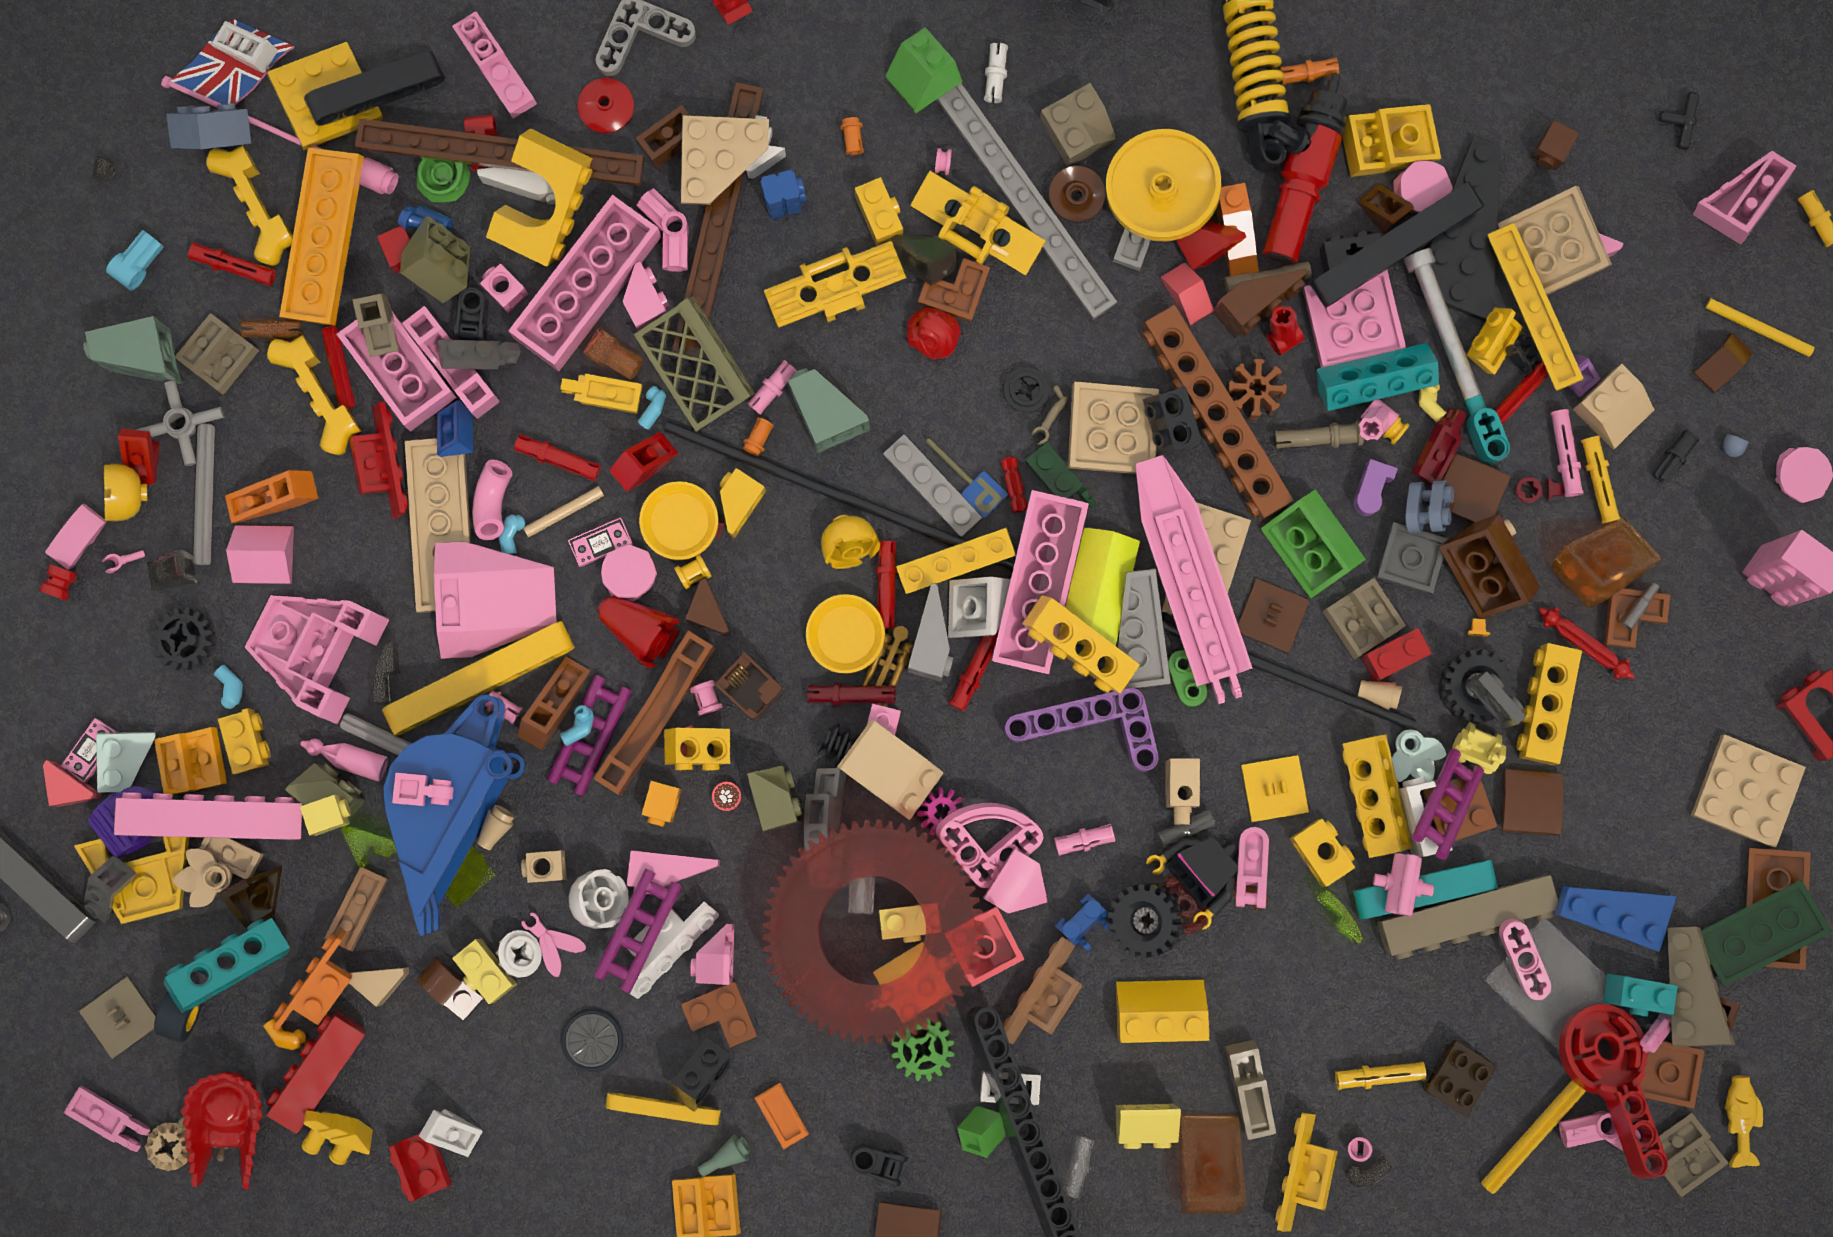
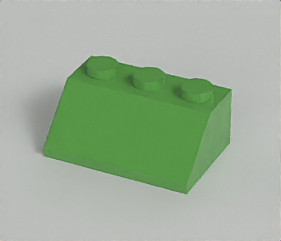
M1316 490L1298 500L1261 528L1310 598L1366 560Z

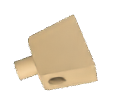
M1169 759L1165 761L1166 808H1174V825H1192L1191 808H1196L1200 805V759ZM1179 788H1183L1187 792L1185 800L1179 798Z

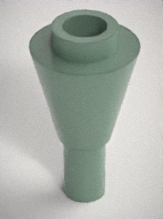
M733 1135L713 1155V1158L698 1166L699 1173L705 1177L718 1168L721 1169L748 1161V1153L751 1152L749 1144L743 1137L739 1138L737 1135Z

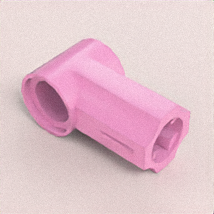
M1380 399L1374 400L1360 417L1362 418L1358 424L1361 431L1360 435L1367 441L1370 439L1378 440L1390 428L1399 414Z

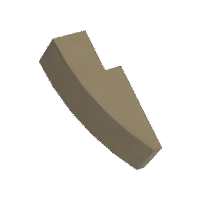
M1250 1040L1225 1046L1247 1140L1276 1134L1267 1082L1263 1075L1259 1049L1255 1041Z

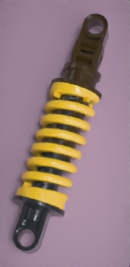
M1222 0L1221 7L1224 19L1228 23L1226 34L1230 38L1228 49L1232 53L1230 64L1234 67L1232 79L1236 82L1234 94L1238 97L1235 103L1237 110L1240 111L1237 129L1248 133L1253 167L1259 172H1269L1280 164L1286 156L1284 143L1270 136L1269 127L1274 126L1276 120L1286 125L1291 122L1287 102L1285 100H1274L1283 96L1286 92L1283 85L1275 84L1280 82L1284 75L1282 71L1274 70V68H1277L1282 63L1280 56L1272 55L1280 49L1279 43L1270 40L1277 36L1278 30L1274 26H1268L1276 20L1275 13L1267 11L1273 8L1274 0ZM1265 151L1271 155L1272 160L1267 158Z

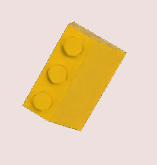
M1204 980L1116 982L1117 1039L1120 1043L1209 1041V1017Z

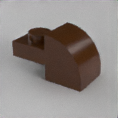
M437 956L417 977L418 983L440 1005H445L462 1020L483 999V996L477 990L472 991L464 980L459 977V974Z

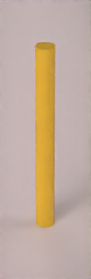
M1712 298L1708 300L1705 306L1706 309L1808 357L1812 355L1815 349L1810 344Z

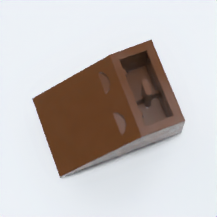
M1301 269L1242 281L1219 300L1213 313L1234 338L1241 333L1246 336L1258 326L1257 323L1262 319L1263 315L1267 319L1272 315V310L1283 303L1284 298L1289 301L1301 291L1300 288L1305 285L1304 278L1308 271L1307 269Z

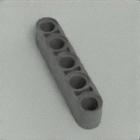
M0 830V878L64 938L76 944L97 920L88 915L80 902Z

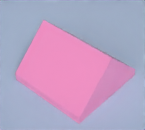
M235 526L226 549L232 582L292 584L294 527Z

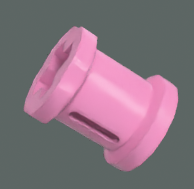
M714 680L690 688V692L694 693L700 709L698 711L699 716L723 708L722 704L718 702L713 688Z

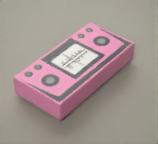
M618 518L568 540L580 568L606 557L608 553L628 544L633 545L622 518Z
M97 718L92 721L61 765V767L84 783H88L97 770L96 734L118 733Z

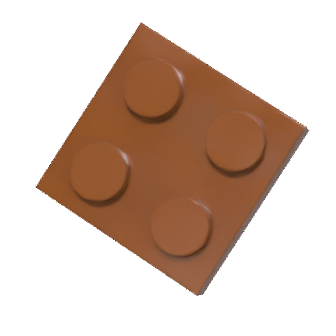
M1460 777L1449 781L1450 784L1463 792L1466 781ZM1481 780L1455 841L1498 827ZM1434 787L1421 790L1425 803H1427ZM1446 794L1443 795L1440 802L1451 813L1454 812L1457 805ZM1434 815L1432 820L1434 828L1444 835L1448 824Z
M1663 1041L1656 1052L1648 1051L1647 1065L1644 1071L1646 1076L1640 1083L1645 1098L1695 1108L1705 1050L1692 1047L1672 1046V1043Z

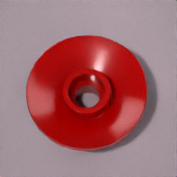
M599 78L583 88L578 98L577 108L581 120L589 129L598 133L608 134L619 131L628 124L634 112V100L630 90L622 82L612 78ZM604 98L610 100L607 106H601L600 101Z

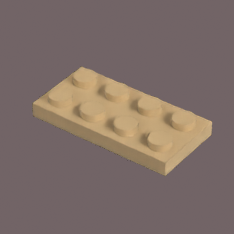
M1197 503L1228 594L1251 520ZM1165 596L1161 612L1173 616L1167 596Z

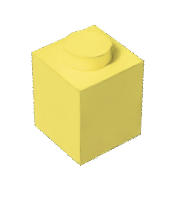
M332 795L300 807L309 835L317 836L350 824L348 819L351 816L349 804L346 799L342 800L339 795Z

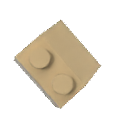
M1621 364L1612 370L1573 410L1614 450L1654 411V408L1643 384Z

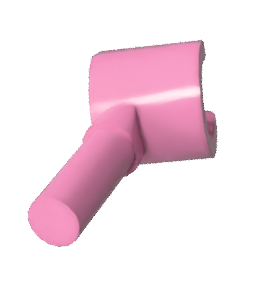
M143 550L125 556L109 554L102 562L113 560L115 568H110L105 572L109 574L114 573L123 564L143 558L145 554Z

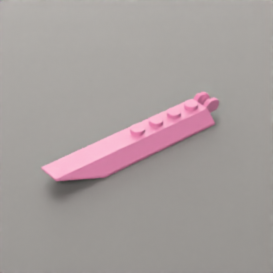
M1163 455L1136 463L1141 522L1196 686L1211 682L1218 704L1225 702V695L1219 680L1228 677L1230 689L1234 697H1242L1236 674L1252 669V665L1198 505Z

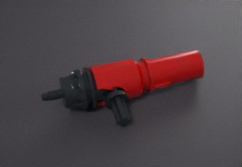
M1337 73L1331 75L1326 90H1313L1311 92L1309 102L1301 107L1300 116L1296 119L1298 126L1295 125V127L1291 128L1283 122L1276 120L1274 126H1270L1268 130L1271 132L1270 136L1284 143L1287 154L1280 173L1284 179V184H1281L1278 188L1280 197L1262 253L1264 256L1281 263L1296 264L1298 262L1315 204H1318L1321 200L1319 191L1325 189L1328 185L1342 136L1345 133L1347 99L1337 94L1340 75Z

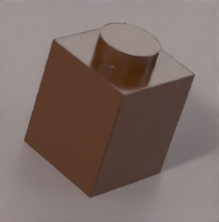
M1553 120L1544 132L1532 158L1536 159L1538 164L1544 168L1557 170L1565 161L1579 133Z

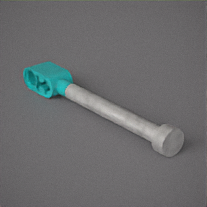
M1427 248L1405 257L1404 262L1408 272L1415 271L1469 410L1470 416L1466 421V427L1477 456L1486 464L1495 463L1504 459L1509 454L1510 444L1498 414L1493 409L1486 408L1431 267V264L1436 262L1432 250ZM1485 419L1487 425L1480 426L1478 421ZM1492 433V436L1484 439V435ZM1490 442L1498 447L1497 456L1489 453L1488 444Z

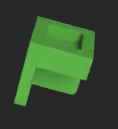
M979 1106L975 1107L957 1127L962 1150L985 1158L991 1154L1005 1137L1000 1113Z

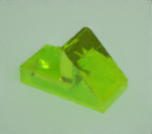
M345 825L341 828L342 834L359 867L366 866L372 847H375L373 853L390 858L392 853L398 854L393 839L350 825Z

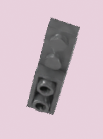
M839 768L817 769L814 793L806 794L804 845L812 887L839 888L846 830L839 828L846 773Z

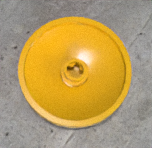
M1173 129L1151 130L1130 139L1113 157L1106 177L1107 200L1115 218L1131 233L1153 241L1177 240L1196 232L1213 215L1221 193L1220 169L1212 152L1196 137Z

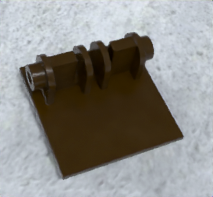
M1453 1040L1451 1044L1447 1043V1048L1442 1055L1444 1060L1438 1059L1441 1065L1439 1068L1434 1066L1433 1069L1437 1072L1436 1074L1432 1073L1428 1082H1425L1426 1088L1424 1091L1468 1117L1497 1066L1460 1042Z

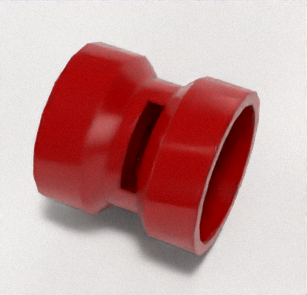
M49 564L46 571L49 578L41 583L39 591L67 601L70 594L69 586L75 582L78 574Z

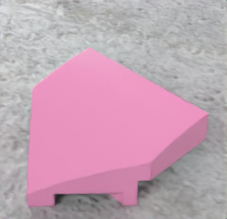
M1014 848L983 898L1007 913L1046 903L1047 897L1040 864Z

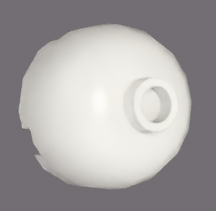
M610 870L589 871L578 877L572 885L568 897L569 908L574 918L584 926L594 929L613 927L619 923L624 908L629 903L628 889L623 879L615 876Z

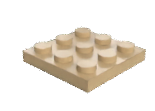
M1574 186L1498 223L1500 229L1515 223L1546 295L1612 265L1579 186Z
M1074 382L1072 385L1068 468L1136 474V463L1155 458L1156 446L1153 442L1149 420L1145 415L1143 399L1159 394V389Z
M1725 734L1721 735L1691 816L1770 848H1776L1806 767Z

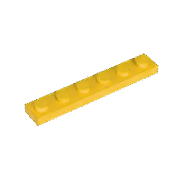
M1515 223L1487 234L1555 391L1582 381L1584 378Z

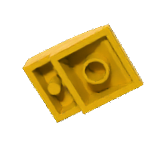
M1430 104L1379 109L1375 113L1349 115L1346 117L1347 123L1344 127L1345 133L1342 138L1350 177L1408 168L1413 162H1434L1441 159Z

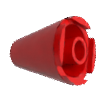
M615 595L603 599L598 607L599 620L637 661L646 668L654 667L656 663L653 661L658 656L663 659L678 636L679 630L675 628V625H680V621L674 616L624 598H617Z

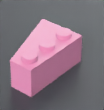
M1771 151L1742 171L1732 181L1725 183L1715 193L1698 202L1693 215L1742 245L1790 179L1796 165Z

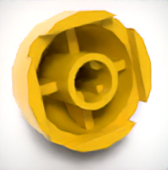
M121 464L104 465L105 521L118 522L134 517L140 510L141 501H147V484H141L139 474L133 468Z
M840 515L822 533L821 550L825 563L827 565L831 563L832 568L835 569L858 566L862 564L860 558L869 554L871 559L880 549V542L874 528L864 518L857 516Z

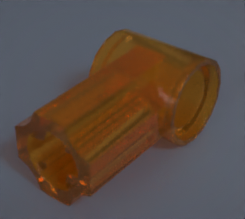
M597 329L582 352L595 363L603 367L606 365L630 381L636 377L644 362L643 358L620 345L617 339L601 329Z

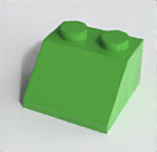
M925 27L901 43L885 76L887 81L915 113L962 83L955 60Z

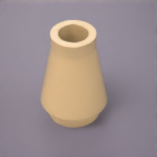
M1362 680L1358 697L1365 698L1388 710L1390 708L1397 709L1402 687L1397 686L1396 682Z
M494 805L492 810L489 809L476 843L487 850H491L495 843L513 826L512 821L515 816L507 809Z

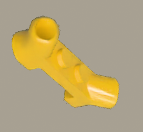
M244 145L232 151L213 148L208 153L206 160L209 171L235 180L237 186L233 187L241 203L246 201L250 209L246 212L249 220L254 227L259 226L261 229L253 253L256 260L271 266L279 264L283 250L292 245L293 235L280 215L270 218L250 178L260 174Z
M301 335L292 342L280 339L273 340L267 352V358L270 363L297 371L299 376L295 379L304 393H310L313 401L310 402L311 407L318 417L323 415L326 420L320 441L321 449L335 455L344 454L349 438L360 433L361 429L346 406L342 405L335 409L314 374L312 367L321 362L304 335Z

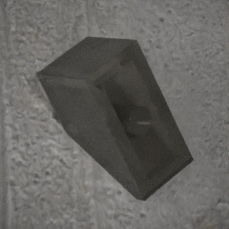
M895 235L891 237L901 266L929 285H934L956 271V248L938 236Z

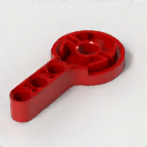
M1598 1004L1583 1008L1571 1015L1562 1028L1559 1038V1053L1563 1067L1569 1077L1579 1087L1593 1094L1600 1095L1605 1100L1632 1174L1638 1179L1661 1177L1668 1170V1160L1640 1085L1646 1076L1644 1071L1648 1059V1053H1645L1640 1045L1644 1034L1638 1023L1627 1012L1618 1007ZM1611 1023H1613L1620 1030V1032L1622 1033L1621 1037H1619V1031ZM1601 1038L1606 1039L1611 1045L1612 1056L1610 1060L1603 1058L1598 1051V1043ZM1625 1050H1627V1051H1628V1054H1629V1060H1628V1066H1627V1068L1629 1069V1071L1626 1070V1065H1627V1052H1626ZM1625 1101L1630 1105V1112L1625 1107ZM1636 1129L1641 1135L1640 1141L1636 1138ZM1647 1159H1649L1651 1163V1170L1647 1168Z

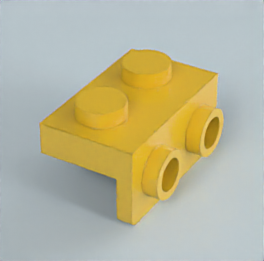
M1494 307L1466 354L1487 374H1496L1507 355L1506 347L1509 344H1514L1523 328L1514 319L1516 312L1512 309Z

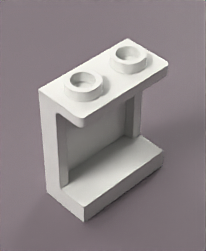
M1425 777L1402 782L1403 788H1399L1413 846V849H1410L1411 855L1425 857L1436 854L1439 846L1425 837L1423 842H1416L1412 838L1424 810L1420 791L1436 787L1435 781L1426 782Z

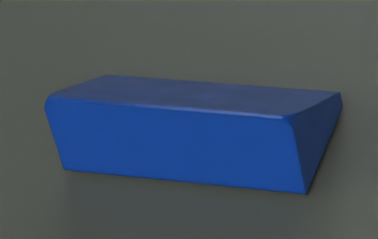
M459 400L437 412V455L439 457L473 452V414Z

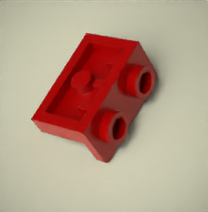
M420 1134L389 1146L391 1163L398 1171L401 1179V1190L407 1196L409 1202L452 1185L438 1146L424 1141L419 1137Z

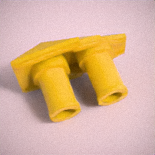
M306 1110L303 1124L311 1128L301 1145L306 1153L317 1154L325 1139H328L331 1143L335 1144L329 1153V1158L337 1165H344L352 1151L369 1155L373 1130L359 1119L336 1113H319Z

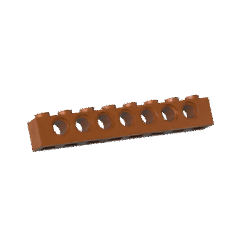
M1173 305L1147 320L1143 325L1144 332H1142L1145 342L1149 347L1154 346L1159 355L1156 358L1163 371L1168 370L1174 379L1171 381L1173 388L1177 389L1186 386L1195 420L1198 419L1203 427L1201 433L1208 444L1213 443L1218 452L1216 458L1223 469L1228 468L1233 476L1230 480L1238 493L1242 492L1248 501L1245 505L1253 518L1258 517L1261 522L1290 505L1294 501L1176 306ZM1167 336L1174 337L1178 342V346L1175 348L1167 347L1164 344L1163 338ZM1182 360L1189 361L1192 364L1193 370L1191 372L1181 371L1178 362ZM1197 384L1203 385L1207 389V395L1204 397L1197 396L1193 391V386ZM1208 410H1219L1222 414V420H1211L1208 416ZM1232 433L1235 435L1237 444L1233 446L1227 445L1223 441V434ZM1238 458H1248L1251 461L1252 468L1250 470L1241 469L1238 465ZM1256 481L1264 483L1267 489L1266 494L1259 495L1255 493L1253 483Z

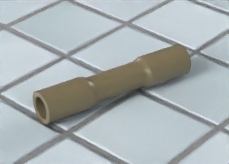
M1309 261L1286 265L1273 270L1224 277L1226 293L1230 292L1242 281L1301 269H1307L1308 274L1304 279H1309L1312 277Z

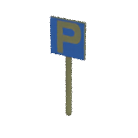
M930 438L926 439V443L969 484L961 495L985 519L1008 493L985 471L973 481Z

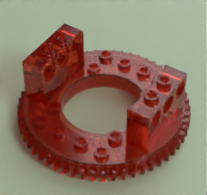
M877 819L874 828H872L869 820L864 821L863 828H860L858 823L853 821L851 830H848L845 824H841L839 834L833 828H830L829 838L819 833L818 844L809 840L810 850L806 851L801 847L798 849L801 855L800 859L793 856L790 857L794 866L792 868L783 866L782 869L787 874L786 877L776 876L775 878L781 884L780 888L771 887L770 889L776 895V898L766 900L773 908L772 910L764 911L763 914L770 917L771 920L762 923V927L770 929V933L763 935L762 939L768 940L771 943L763 948V951L770 952L773 955L766 960V964H775L776 966L769 973L771 976H780V979L775 983L776 987H786L781 994L782 997L792 995L793 998L789 1006L794 1007L799 1004L800 1008L797 1013L799 1016L808 1012L807 1022L809 1024L818 1019L817 1029L819 1030L829 1025L828 1034L831 1036L839 1029L840 1039L843 1040L851 1033L852 1042H857L862 1034L864 1043H869L872 1035H874L877 1043H882L884 1034L889 1042H894L896 1032L901 1039H906L907 1029L913 1035H917V1025L927 1030L929 1029L928 1019L935 1023L939 1022L937 1012L946 1016L949 1014L945 1006L946 1004L954 1007L957 1006L953 996L964 997L965 994L960 986H970L971 982L966 978V975H976L977 973L970 966L973 963H980V959L974 956V952L983 951V947L977 945L976 941L984 939V935L976 932V929L983 927L984 922L975 920L977 916L983 914L982 910L973 908L974 905L980 902V899L970 897L976 888L975 886H965L971 877L969 875L960 876L964 869L962 864L953 867L957 859L956 856L952 855L945 858L948 848L944 846L936 850L939 841L934 839L927 843L928 834L925 832L917 838V828L915 827L906 833V825L903 823L895 830L893 821H889L886 828H883L882 821ZM865 878L889 879L904 886L917 899L926 922L925 944L917 962L900 978L881 985L859 984L844 977L830 963L825 954L821 939L822 919L832 898L845 886Z

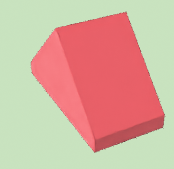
M1186 263L1160 277L1189 326L1214 311L1203 279Z
M46 760L43 764L49 806L60 807L99 800L103 795L65 770L59 763Z

